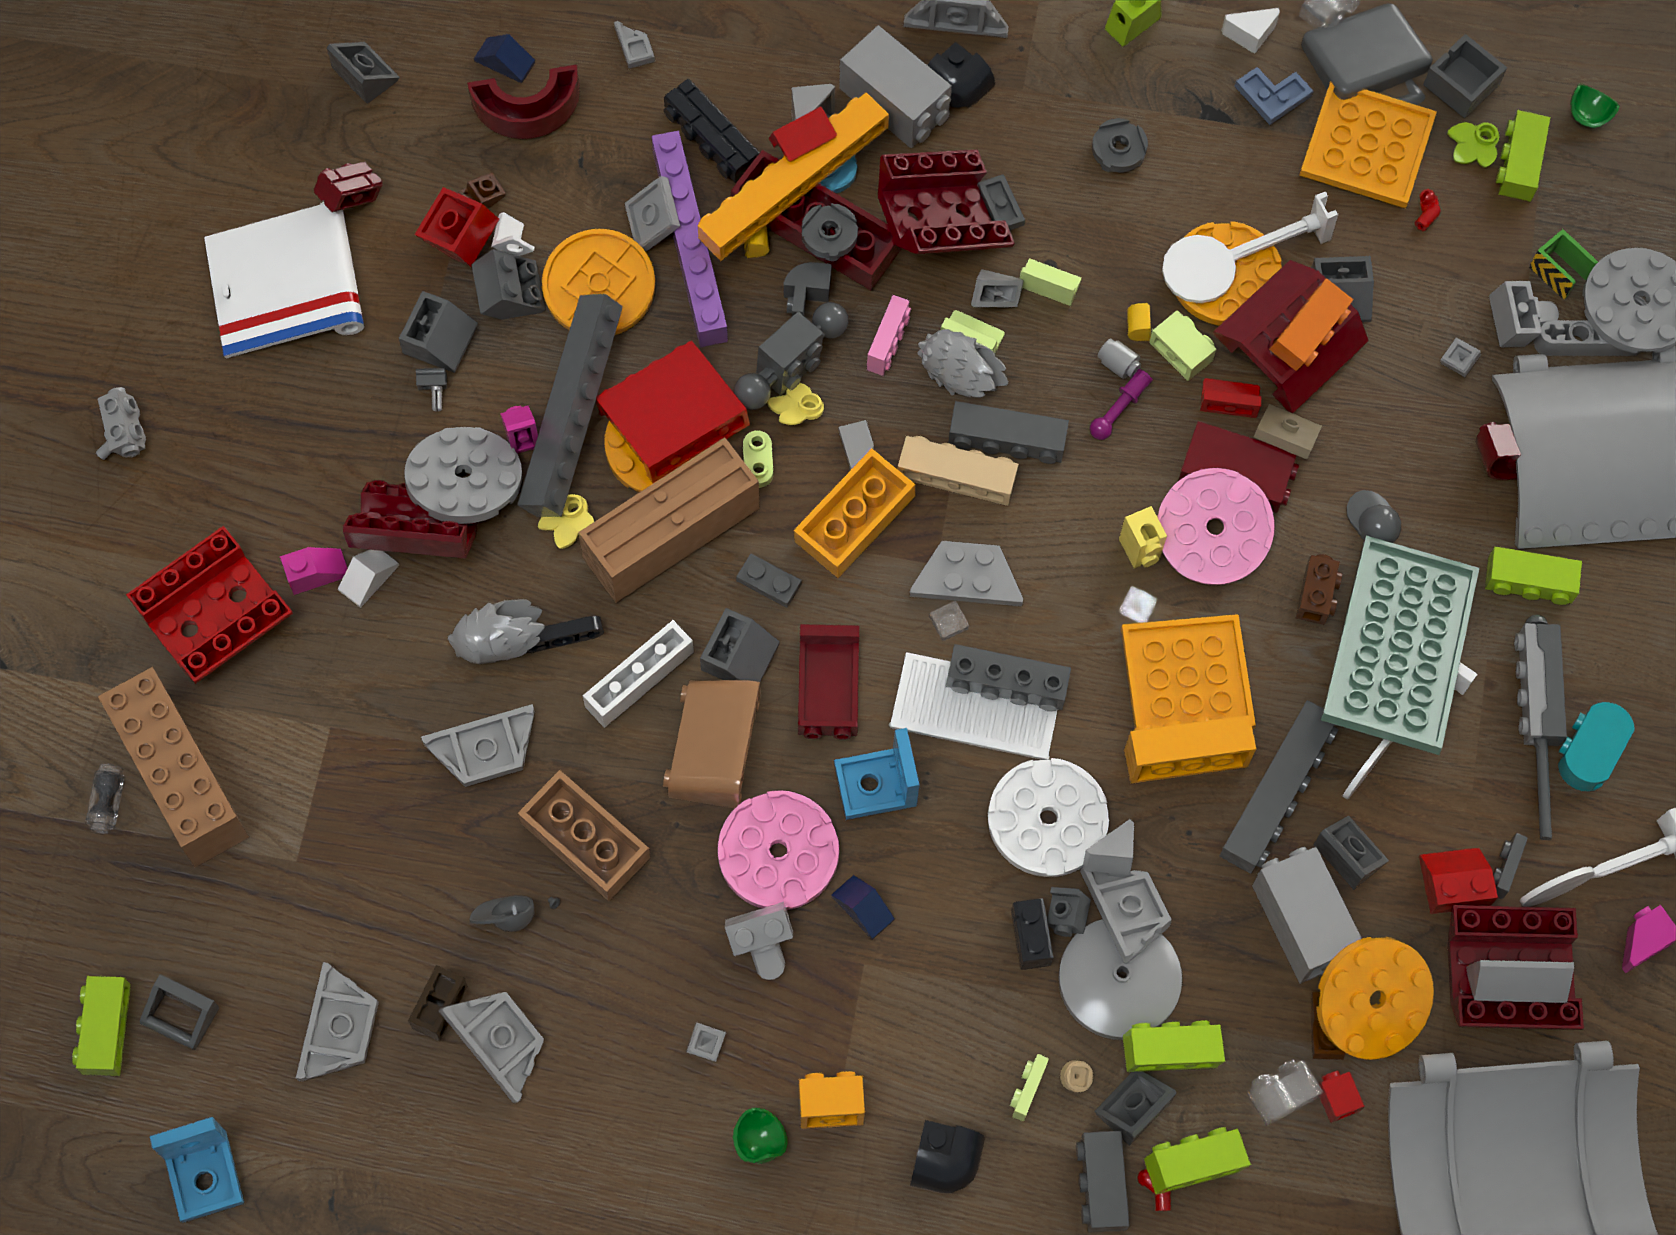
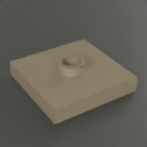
M1269 404L1254 437L1299 457L1308 459L1322 425Z

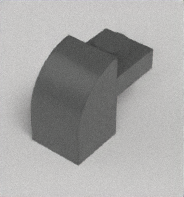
M803 263L788 273L784 281V298H788L787 313H792L793 316L800 312L804 316L806 300L829 301L832 264Z

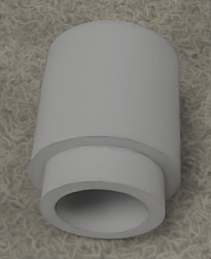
M1109 339L1106 341L1097 355L1102 360L1101 364L1122 379L1128 376L1132 378L1141 367V363H1139L1140 356L1118 340Z

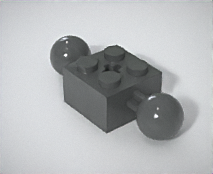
M835 302L823 303L814 311L812 323L800 312H797L761 344L758 349L756 373H748L741 376L734 386V394L748 410L760 409L770 398V387L782 396L787 389L790 391L795 389L804 374L813 372L821 362L822 339L839 337L847 329L849 319L846 310Z

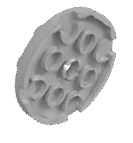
M1645 248L1621 249L1602 258L1590 272L1584 284L1582 294L1584 296L1586 318L1595 332L1609 344L1630 353L1637 354L1638 351L1659 353L1676 345V261L1663 253ZM1646 296L1647 305H1638L1633 297Z
M479 427L445 428L426 437L412 450L405 465V486L412 502L416 506L419 505L428 511L429 516L444 522L453 521L458 524H468L490 519L498 515V510L508 503H513L522 484L521 462L514 448L511 449L510 444L502 437ZM462 469L471 474L466 478L457 476L458 473L462 472Z

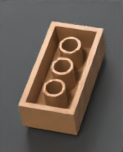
M561 770L518 812L520 823L608 901L650 859L649 847Z

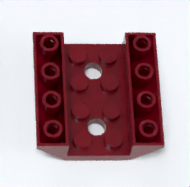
M978 149L886 154L880 157L878 200L896 246L915 254L1007 248L1015 245L1006 220L991 221L977 186L987 174ZM956 209L962 211V212L964 213L965 217H963V215L957 213V212H956ZM908 213L914 214L917 217L918 221H916L913 217L909 216Z
M1289 260L1212 332L1231 353L1239 347L1278 387L1272 395L1290 413H1294L1369 341L1359 312L1350 304L1347 307L1351 311L1350 314L1340 325L1337 322L1331 329L1335 333L1324 346L1320 343L1316 347L1315 351L1319 354L1308 367L1303 364L1295 371L1269 350L1273 345V341L1278 339L1317 287L1326 279L1318 270Z
M373 480L366 482L361 492V513L348 516L343 525V534L349 548L467 558L476 537L478 522L458 524L453 521H440L429 516L428 511L419 505L416 506L407 493L405 483L395 485L387 484L383 480Z
M1452 906L1447 946L1450 1003L1458 1027L1584 1029L1582 998H1575L1574 972L1567 1003L1477 1001L1473 998L1467 976V966L1480 960L1573 962L1572 943L1578 938L1576 908Z

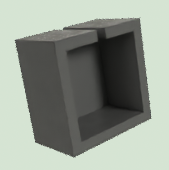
M1465 34L1449 49L1448 54L1442 55L1429 68L1423 85L1463 118H1466L1501 84L1507 67Z

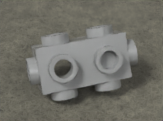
M113 388L108 391V394L98 398L105 429L104 436L107 441L96 451V454L103 460L112 452L126 458L137 456L141 450L145 449L146 436L138 419L140 410L134 397L126 394L125 388Z

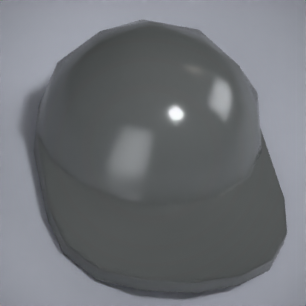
M1362 490L1356 492L1349 499L1346 507L1347 517L1363 540H1365L1366 535L1391 543L1398 539L1401 532L1399 514L1381 495L1373 491Z
M523 895L489 900L480 904L472 912L470 923H494L497 928L505 932H517L524 929L532 921L535 914L534 902L531 898Z

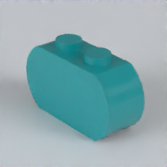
M1609 702L1597 703L1591 706L1586 714L1580 712L1572 725L1576 732L1572 739L1568 736L1566 737L1558 751L1563 754L1558 763L1560 775L1574 789L1594 791L1601 788L1604 782L1609 779L1635 730L1629 713L1621 706Z

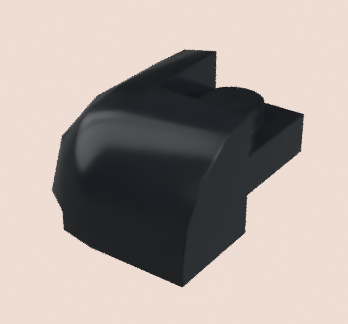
M957 42L953 43L942 55L937 53L927 65L951 85V102L949 107L959 108L967 106L969 108L995 86L994 75L985 60L977 52L974 55L970 54Z
M925 1120L910 1186L939 1193H953L965 1188L974 1180L978 1171L985 1141L984 1135L959 1125L953 1127Z

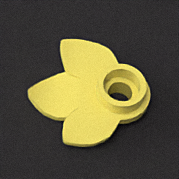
M799 383L792 391L787 389L786 395L769 398L767 402L773 412L780 414L779 422L786 425H797L806 419L819 418L824 411V404L817 394L812 393L811 389L802 383Z
M570 494L567 496L562 517H541L538 528L540 530L554 531L555 543L559 549L571 546L576 541L579 535L578 532L592 524L594 519L588 513L586 500L582 496ZM578 507L576 511L571 512L573 508Z

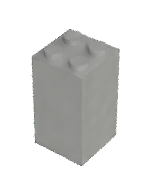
M879 25L840 60L839 89L851 99L859 98L867 92L889 114L888 130L911 149L918 142L923 143L937 124L940 126L948 119L950 115L951 85Z
M1301 847L1289 854L1290 858L1283 861L1275 858L1262 865L1263 869L1257 874V878L1252 885L1299 984L1323 975L1331 960L1342 949L1362 939L1317 847L1309 850L1306 847Z

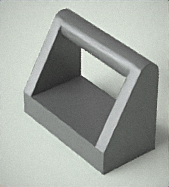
M160 974L153 985L139 1023L195 1050L219 1010V1006L214 1000ZM165 995L201 1012L192 1035L153 1016Z

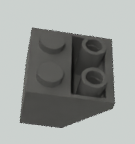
M492 249L472 264L481 315L503 320L545 311L535 260Z
M1371 256L1314 258L1311 268L1318 270L1325 278L1354 299L1351 305L1359 312L1362 322H1371L1374 287Z
M422 291L399 337L402 353L455 373L478 327V323L449 300Z
M725 608L700 657L701 671L722 680L761 682L780 641L753 619Z

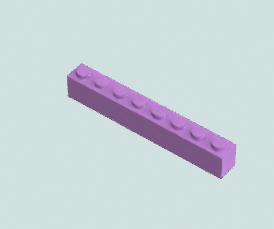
M679 131L651 136L658 176L667 177L669 180L680 227L673 231L672 234L699 345L704 347L728 342L726 320L709 251L698 239L697 225L701 219Z

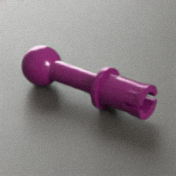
M1138 369L1125 387L1119 388L1122 395L1104 417L1096 418L1091 422L1090 433L1095 439H1107L1112 433L1113 422L1130 402L1135 404L1138 402L1137 398L1153 381L1148 373Z

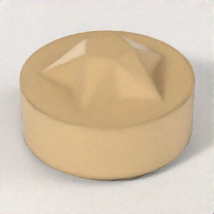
M1072 1060L1063 1066L1060 1079L1067 1090L1083 1092L1091 1086L1093 1072L1087 1063Z

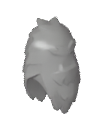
M944 329L937 331L933 335L928 333L925 341L918 342L920 350L917 354L922 357V365L927 369L931 380L935 378L939 387L944 385L951 395L958 393L968 397L985 396L983 391H996L997 388L995 386H1007L1009 382L1002 372L1006 370L1005 365L1000 359L995 357V353L991 349L976 342V338L965 336L962 332Z
M525 599L504 600L495 604L487 603L481 610L478 611L475 608L469 616L465 614L455 626L453 634L448 635V640L454 648L457 657H462L474 664L495 663L500 660L516 658L524 655L527 650L534 647L540 641V637L536 636L544 629V625L536 621L540 617L542 609L530 606L531 602Z

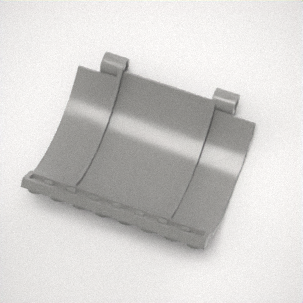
M1676 345L1659 353L1652 352V360L1558 367H1548L1545 354L1518 355L1513 360V373L1492 375V381L1500 392L1511 430L1521 453V456L1516 460L1518 518H1516L1515 545L1518 549L1676 538Z
M1609 1041L1575 1043L1574 1060L1457 1069L1453 1053L1420 1055L1419 1074L1421 1081L1390 1083L1389 1154L1395 1206L1401 1235H1658L1646 1195L1639 1154L1637 1131L1639 1065L1613 1066V1051Z

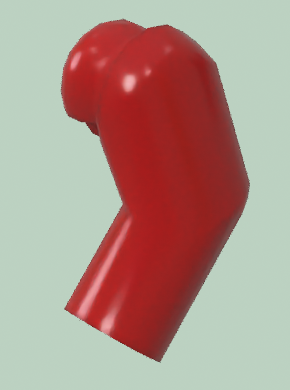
M1147 1168L1141 1170L1137 1176L1138 1183L1155 1194ZM1170 1191L1158 1195L1155 1194V1211H1171Z

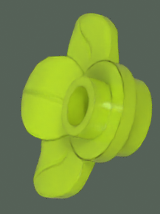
M1464 122L1448 130L1447 134L1458 143L1453 153V160L1455 162L1469 164L1477 160L1482 167L1486 168L1495 161L1497 157L1495 146L1499 141V132L1493 124L1482 123L1475 126Z

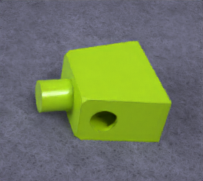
M1116 0L1112 6L1105 30L1124 47L1161 19V0Z

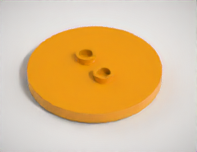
M590 229L568 237L553 250L543 270L542 291L550 313L558 323L570 330L580 295H608L623 306L615 335L633 327L647 313L654 298L655 274L648 254L635 240L614 230Z

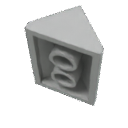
M1480 960L1467 966V976L1474 1000L1567 1003L1574 972V962Z

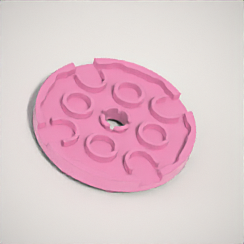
M1223 468L1202 469L1179 480L1165 496L1157 517L1167 535L1162 550L1166 560L1184 577L1205 585L1229 584L1251 574L1265 559L1274 537L1273 511L1264 492L1257 484L1233 470ZM1211 519H1219L1223 523L1224 529L1219 535H1213L1207 530V523Z
M768 791L767 794L743 801L727 817L718 841L719 865L725 881L741 899L759 908L784 902L786 910H791L813 901L830 884L839 858V841L827 813L811 799L789 791ZM774 844H783L787 848V854L783 857L774 858L770 853V848Z

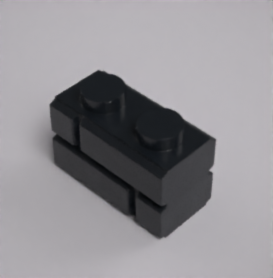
M1044 899L1013 902L1011 915L1017 951L1020 953V969L1027 970L1051 966L1053 953Z

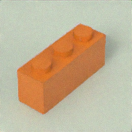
M1326 278L1269 350L1295 371L1303 364L1308 367L1319 354L1315 351L1316 347L1320 343L1324 346L1335 333L1331 329L1337 322L1340 325L1350 314L1351 311L1347 307L1354 299Z

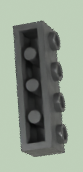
M954 644L946 687H950L954 692L961 694L969 692L979 693L982 697L991 700L998 699V697L1009 699L1011 703L1016 705L1034 704L1045 711L1063 710L1071 667Z

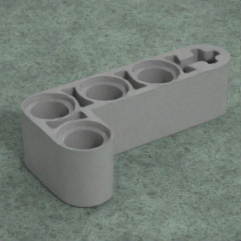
M1640 296L1633 297L1638 305H1647L1646 301ZM1588 320L1547 321L1541 327L1542 333L1534 339L1536 351L1546 356L1637 355L1636 353L1623 351L1606 342L1595 332ZM1573 336H1578V337H1580L1583 341H1579V340L1575 339Z

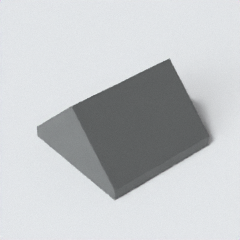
M366 42L333 43L327 47L332 69L366 104L395 84L400 78Z
M1349 816L1325 828L1313 844L1353 890L1389 861Z
M1143 1071L1131 1072L1094 1112L1113 1131H1121L1122 1140L1130 1146L1172 1102L1176 1092L1173 1088Z

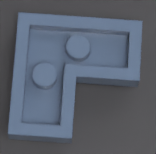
M1256 67L1235 83L1236 89L1269 125L1312 97L1313 90L1297 72L1274 86L1264 73Z

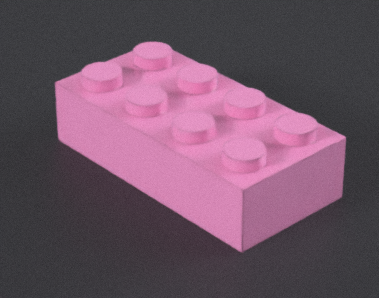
M895 295L892 296L868 353V371L884 376L886 370L889 371L892 355L895 356L898 349V340H902L904 326H907L910 321L911 308H909V300Z

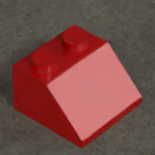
M443 187L414 235L450 258L472 267V264L500 219L482 203Z
M1480 848L1419 855L1430 914L1452 912L1453 905L1491 906L1498 898L1492 868Z

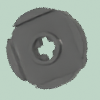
M1123 118L1110 119L1099 126V130L1094 134L1092 140V153L1105 172H1127L1143 164L1148 148V140L1140 126L1137 125L1136 127L1129 123L1130 120ZM1116 141L1127 145L1123 150L1114 148Z
M831 204V206L824 207L822 205L815 206L805 215L802 221V242L812 254L826 258L828 261H836L841 256L849 253L857 242L858 227L856 218L849 209L839 204ZM824 228H836L835 235L832 236L825 235L823 230Z

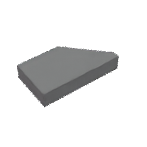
M615 21L614 28L628 68L655 62V56L647 34L639 30L634 31L623 26L621 22Z
M866 420L838 427L851 470L871 448L874 450L872 437Z

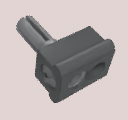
M416 369V386L418 390L431 389L432 410L437 411L438 406V411H441L442 391L447 389L446 369Z

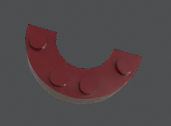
M577 64L549 69V80L545 87L537 94L529 97H514L506 94L498 87L495 78L467 83L472 107L481 122L500 135L516 139L541 137L561 127L573 114L580 94Z
M1490 422L1482 425L1479 428L1480 432L1475 442L1487 475L1496 480L1517 479L1516 460L1521 456L1510 424L1497 425L1495 422Z

